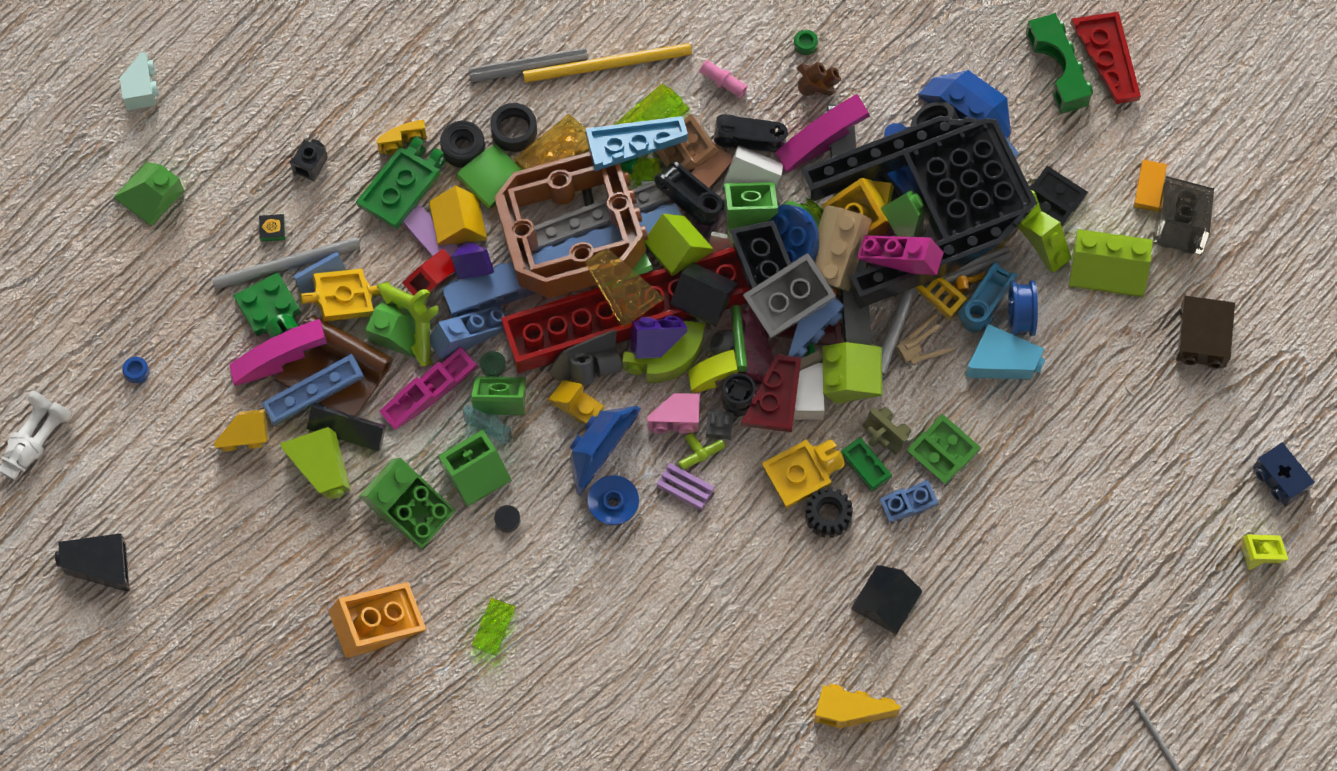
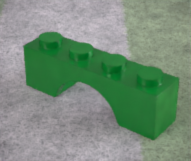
M1056 13L1029 20L1026 35L1034 53H1042L1053 57L1062 68L1063 75L1055 82L1052 94L1061 114L1089 106L1093 89L1090 82H1086L1084 78L1082 63L1076 60L1072 41L1067 40L1063 21H1059Z

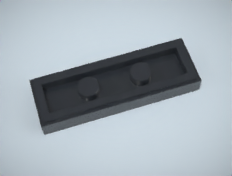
M314 403L310 409L306 428L315 432L329 427L336 432L337 439L379 451L382 447L386 425Z

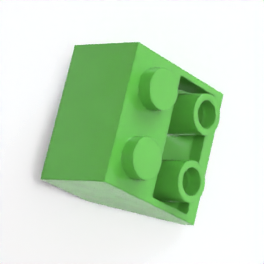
M484 430L479 431L439 455L442 469L467 507L512 481L497 450Z

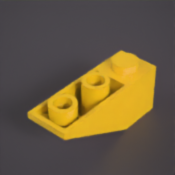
M823 685L814 722L840 729L898 716L901 705L896 704V701L890 698L882 697L880 700L872 698L870 694L863 691L848 692L840 685Z

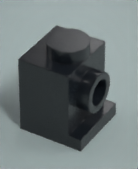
M312 139L310 142L303 140L294 158H291L289 162L293 173L315 182L328 156L324 145L320 141Z

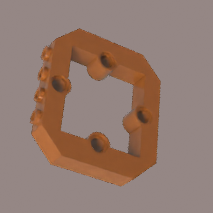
M590 152L513 172L494 198L520 287L551 298L624 278L631 273L646 252L644 241L648 240L645 225H639V222H643L640 209L633 206V204L637 203L633 189L628 190L627 186H631L627 171L622 172L620 163L595 171ZM604 184L608 196L607 209L610 222L618 227L622 241L593 248L589 243L579 242L570 248L568 256L534 264L531 252L538 246L535 228L530 220L521 219L518 208L552 199L556 204H568L574 199L575 192Z

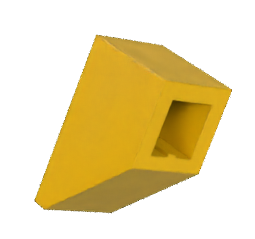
M265 409L239 412L214 442L215 448L221 447L222 451L237 450L239 445H247L248 449L263 447V443L269 440Z

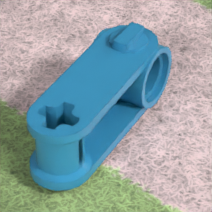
M997 262L992 265L968 302L965 301L958 312V315H960L959 320L962 321L965 329L970 332L986 330L988 324H991L994 319L992 317L1008 293L1010 281L1016 280L1017 273H1010L999 267ZM970 314H979L981 318H973Z

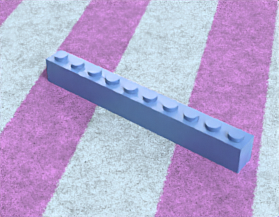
M676 203L671 205L664 204L655 211L641 213L643 222H639V225H645L647 235L662 213L681 216ZM611 224L608 228L592 230L580 238H569L563 244L555 247L547 246L541 249L540 252L532 254L534 264H539L568 256L570 248L579 242H586L591 244L593 248H597L622 240L618 227ZM645 246V248H646V253L651 252V251ZM513 262L497 264L493 267L494 273L466 278L460 281L453 280L444 287H441L451 318L498 305L502 306L533 295L535 292L519 286Z

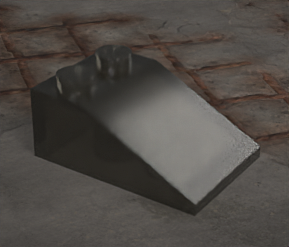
M1166 176L1154 227L1153 243L1162 247H1169L1188 254L1201 256L1210 234L1214 188Z

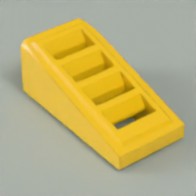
M943 277L933 280L927 288L922 285L915 287L949 321L967 301V297ZM939 284L941 286L940 289L933 295L931 291ZM946 291L948 295L941 302L939 297ZM952 299H955L956 302L948 308L946 305Z

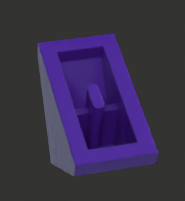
M468 241L463 243L451 256L458 280L494 273L487 249Z

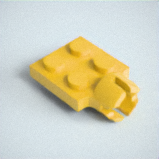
M806 439L762 462L763 469L786 509L811 497L815 491L818 493L819 489H826L832 485L829 476L845 465L843 455L840 450L837 451L836 447L838 446L833 440H827L818 446H812Z

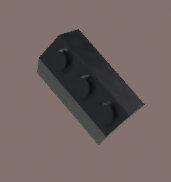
M774 220L734 228L728 231L750 289H753L791 264Z

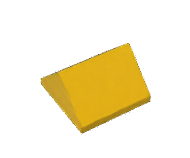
M455 185L429 201L438 246L487 240L479 199L473 193Z

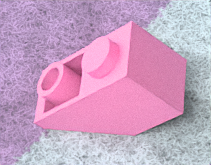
M672 394L647 416V430H652L658 434L667 433L668 431H678L680 434L699 432L700 394Z

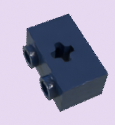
M1283 442L1259 457L1253 466L1258 479L1269 486L1275 500L1282 502L1285 507L1310 491L1315 483Z

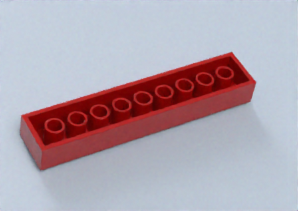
M734 247L711 253L695 262L738 283L725 310L730 309L734 305L740 306L748 303L743 294L751 289ZM665 268L501 317L503 332L517 373L551 364L563 350L611 330L617 331L616 343L631 339L632 321L640 320L643 317H650L655 320L664 319L667 316H676L683 321L698 319L670 306L680 275L684 270L671 276Z

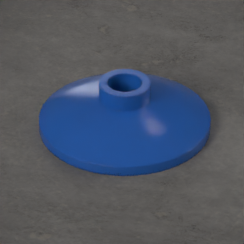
M617 475L605 476L597 480L590 488L587 498L588 508L598 521L607 525H619L627 522L635 515L639 506V494L635 485L630 480ZM611 500L618 501V505L612 507L609 505V502Z

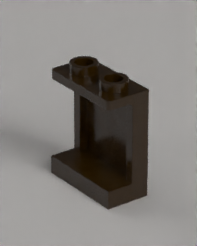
M1184 296L1180 305V315L1182 316L1176 361H1182L1186 365L1204 364L1213 369L1226 367L1231 358L1235 302Z

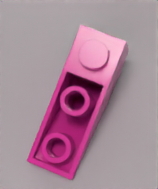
M864 235L857 258L912 274L937 275L944 252L931 238Z

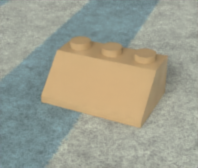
M825 205L818 226L819 249L814 263L830 286L849 291L850 275L856 271L859 261L857 258L864 235L868 234L872 219L843 208Z

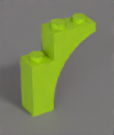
M1032 191L1037 201V206L1017 228L1032 244L1046 268L1054 273L1069 262L1072 257L1061 223L1041 211L1036 193Z

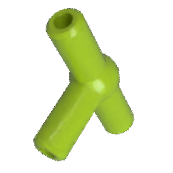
M688 433L685 436V440L694 453L678 461V466L680 469L685 470L698 462H704L709 456L723 450L726 445L720 439L703 448L695 435Z

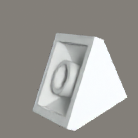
M738 145L721 189L724 190V183L774 182L776 189L782 175L783 164Z

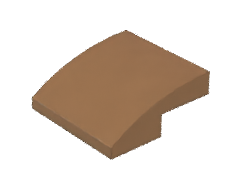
M692 114L684 119L688 133L687 141L656 151L667 168L669 163L675 161L690 171L719 151L697 118Z

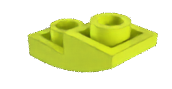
M734 349L710 357L688 370L692 394L716 388V381L726 379L734 373H739Z

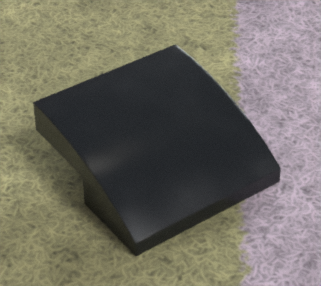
M1049 166L1044 168L1035 183H1032L1030 189L1036 193L1041 211L1059 221L1062 228L1088 195V191Z

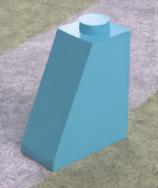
M988 324L968 365L965 376L969 378L1032 379L1035 371L1040 373L1046 360L1042 358L1044 348Z

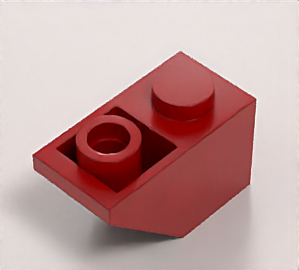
M444 249L440 250L402 282L403 285L413 295L422 289H426L431 293L428 296L430 297L455 273L451 256Z

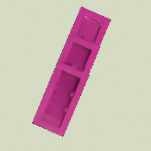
M855 94L810 123L775 152L779 161L783 164L786 173L830 150L829 145L848 135L850 133L849 128L869 118V112L858 94Z
M314 320L277 335L231 363L229 366L234 386L283 372L282 364L305 358L304 350L327 344L321 320Z
M459 347L443 363L437 362L421 378L416 377L379 412L392 428L397 430L440 400L479 366L464 348Z

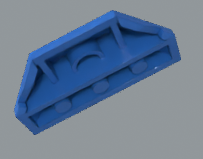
M969 70L933 77L918 94V97L928 104L939 101L948 102L955 109L959 119L964 120V117L977 120L984 118L996 119L1004 136L1008 138L1011 135L1007 97Z
M631 406L601 411L597 418L592 416L584 427L587 430L582 438L578 435L570 446V449H572L570 462L577 494L581 496L636 420L641 408Z

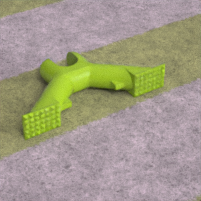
M389 282L376 285L387 305L394 303L398 309L405 308L410 311L415 320V334L413 335L415 344L411 347V350L421 367L433 364L430 358V321L438 314L439 308L438 306H433L427 310L425 300L431 293L426 289H422L413 296L391 286Z

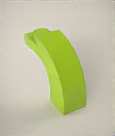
M683 321L687 326V333L662 357L636 359L632 352H624L623 371L633 375L646 373L647 383L666 382L681 376L694 365L700 355L704 340L705 323Z

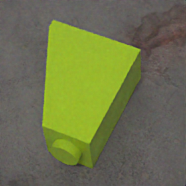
M329 427L280 443L283 451L315 489L326 498L336 499L342 497L344 492L351 490L336 432Z

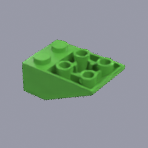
M402 458L391 459L358 496L377 515L421 549L456 511Z

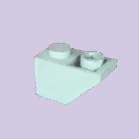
M141 52L120 77L122 97L127 111L156 106L155 96H159L157 82L152 80V75L156 74L154 61L148 59L146 52Z

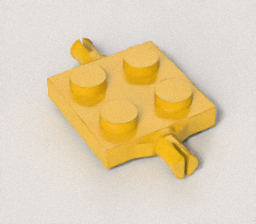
M363 269L313 274L312 281L315 292L301 293L300 301L301 304L316 302L320 308L323 322L372 316L374 309L371 298L372 296L381 295L377 286L369 285L364 277Z

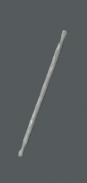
M1138 700L1132 701L1174 770L1181 771L1145 711L1140 707Z

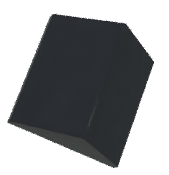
M693 262L681 273L670 306L716 327L738 283Z
M877 565L851 609L897 635L923 590L903 570Z

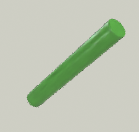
M734 305L731 307L737 370L744 372L747 370L741 307Z

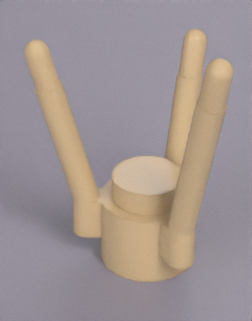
M937 313L933 314L896 345L895 349L904 363L910 361L914 365L919 361L954 351L951 347L922 355L918 354L922 351L919 342L938 330L940 326L937 324L918 337L916 336L938 318Z

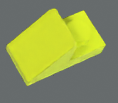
M1253 534L1243 536L1241 549L1248 570H1252L1263 563L1281 564L1289 560L1281 536Z

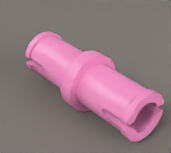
M708 59L699 70V73L716 82L717 87L720 89L722 87L739 99L748 88L747 84L731 76L730 71L727 69L725 71Z

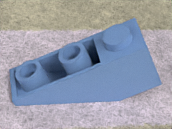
M835 299L817 312L798 322L788 356L803 358L808 352L806 347L812 342L814 344L818 343L825 335L824 330L829 325L835 326L841 320L844 305Z
M498 305L440 321L430 335V343L439 359L449 357L459 347L464 348L466 351L503 332L501 317H505L506 314L501 306Z

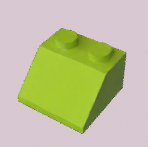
M849 342L823 346V394L835 404L883 396L882 348Z

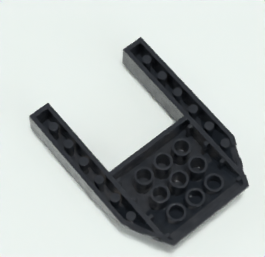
M938 116L801 169V182L811 203L843 191L860 178L872 180L900 168L904 169L915 194H918L923 201L924 206L922 208L938 240L935 243L944 252L937 275L912 274L881 265H875L850 275V289L859 309L957 271L1001 245L1037 206V201L996 119L984 118L977 120L964 117L963 120L949 119V116Z

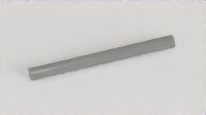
M353 237L213 277L212 281L215 290L322 260L335 252L343 254L360 249L357 237Z

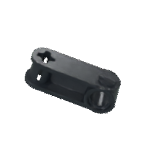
M722 114L716 118L714 143L722 147L737 148L739 145L750 150L775 153L786 143L788 129L780 122Z
M672 161L665 172L658 174L654 178L656 186L701 225L709 226L714 224L725 207L724 201H722L718 194L714 193L678 162Z

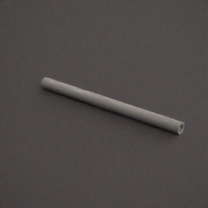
M928 222L923 237L931 238L935 241L936 236ZM915 288L902 292L882 345V377L885 376L916 293Z

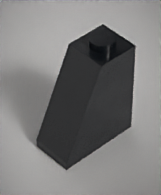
M121 533L58 542L59 551H55V561L57 567H61L65 575L122 591H130L126 541Z

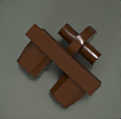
M819 62L811 66L803 63L797 66V70L803 76L798 81V89L802 95L811 96L818 92L831 96L836 93L834 85L841 81L837 68L830 67L826 70L823 64Z

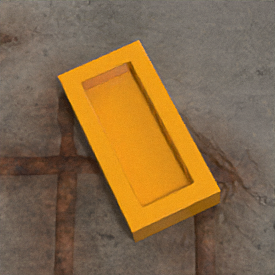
M1142 160L1133 207L1158 212L1167 164Z

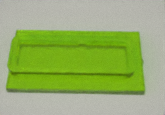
M662 83L614 125L681 117L690 108L676 92Z

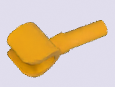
M986 272L968 278L964 275L959 276L954 283V287L962 294L970 291L969 284L983 280Z

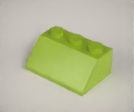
M1078 229L1073 243L1069 287L1144 297L1153 240Z

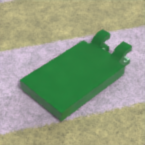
M415 136L406 150L402 147L397 149L357 199V206L397 230L441 175L439 169L446 162L442 158L444 153L435 147L427 160L422 159L421 156L426 151V148L422 146L424 140Z

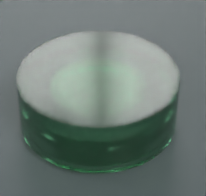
M497 351L485 353L480 360L481 371L486 376L499 377L506 369L504 356Z

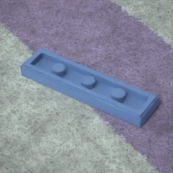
M350 354L265 400L262 404L272 424L276 426L308 409L314 403L321 402L365 377L354 356Z

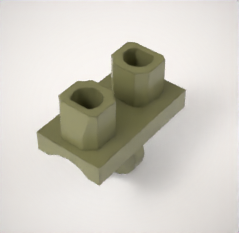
M874 407L869 411V415L862 425L872 437L869 445L875 447L879 443L884 448H888L893 454H899L911 433V429L902 423L896 427L891 422L894 417L893 413L887 407H883L880 410Z

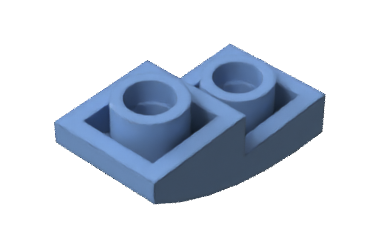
M928 480L906 490L903 488L880 498L890 523L940 505Z

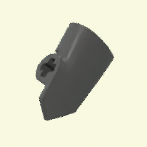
M611 330L563 350L547 370L548 373L558 381L570 379L572 382L587 386L594 382V376L598 375V377L621 372V358L616 349L617 331Z

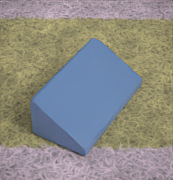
M335 252L295 274L294 279L301 293L315 292L312 281L313 274L344 271L346 268L339 253Z

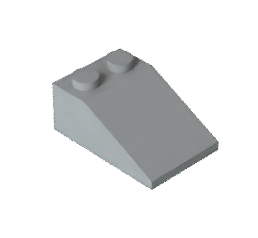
M808 253L743 294L771 338L836 299L833 290Z

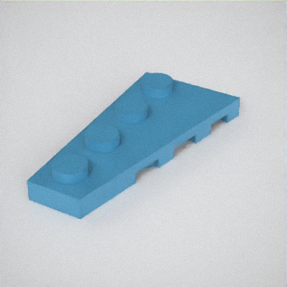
M683 116L586 128L585 136L594 170L598 171L687 141L688 133Z

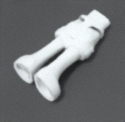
M31 391L28 395V401L33 407L30 417L18 433L13 432L7 441L8 445L4 456L1 457L3 462L0 465V473L12 480H15L20 472L24 473L26 471L24 468H27L34 460L39 458L44 451L41 446L57 425L68 421L72 415L68 409L56 402L52 404L46 397L36 391ZM49 412L48 418L46 419L45 423L36 433V435L32 438L31 435L35 431L36 427L44 418V416Z

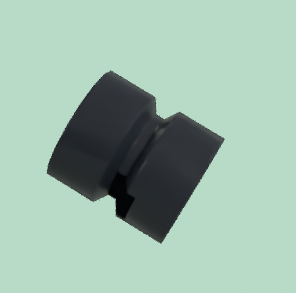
M734 373L726 378L722 387V405L726 412H734L733 416L737 417L746 415L756 393L755 383L751 377L743 373Z

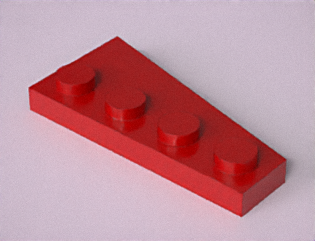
M1119 11L1072 18L1070 24L1115 104L1139 101L1141 94Z

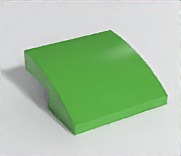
M495 144L464 166L457 173L456 177L490 209L496 205L494 197L513 172L521 171L522 169Z
M941 414L907 451L944 484H947L978 453L981 447L946 416Z

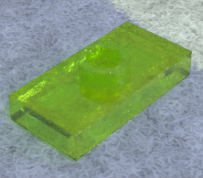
M491 598L473 640L472 648L497 656L515 613L516 606Z

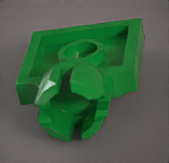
M278 272L233 295L256 336L267 334L271 339L298 327L294 318L301 314V310Z

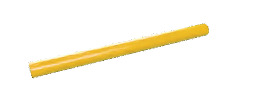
M686 43L523 71L524 82L527 83L692 55L691 44Z

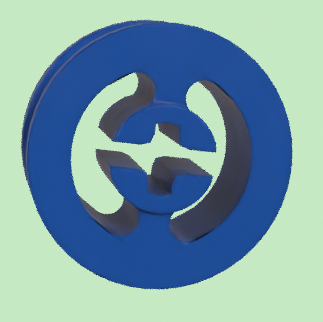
M1030 280L1028 284H1016V281H1010L1008 289L1009 332L1015 336L1017 333L1029 332L1030 336H1035L1038 322L1036 283L1034 280Z

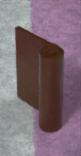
M313 315L311 318L307 317L302 325L317 319L321 320L327 344L304 350L305 358L284 364L283 372H279L275 376V381L289 388L352 354L365 378L317 404L357 416L388 373L393 358L327 321L323 322V319L316 315Z

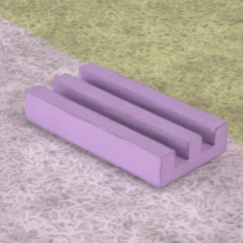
M671 463L668 464L666 471L663 472L661 479L657 482L658 488L701 511L714 491V486ZM671 473L703 489L704 491H706V493L676 478L675 476L671 475ZM668 480L702 498V500L698 501L665 482Z

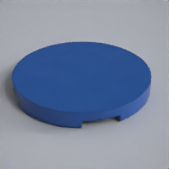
M778 206V213L769 221L774 220L791 263L807 253L815 261L819 249V233L812 216L798 206Z

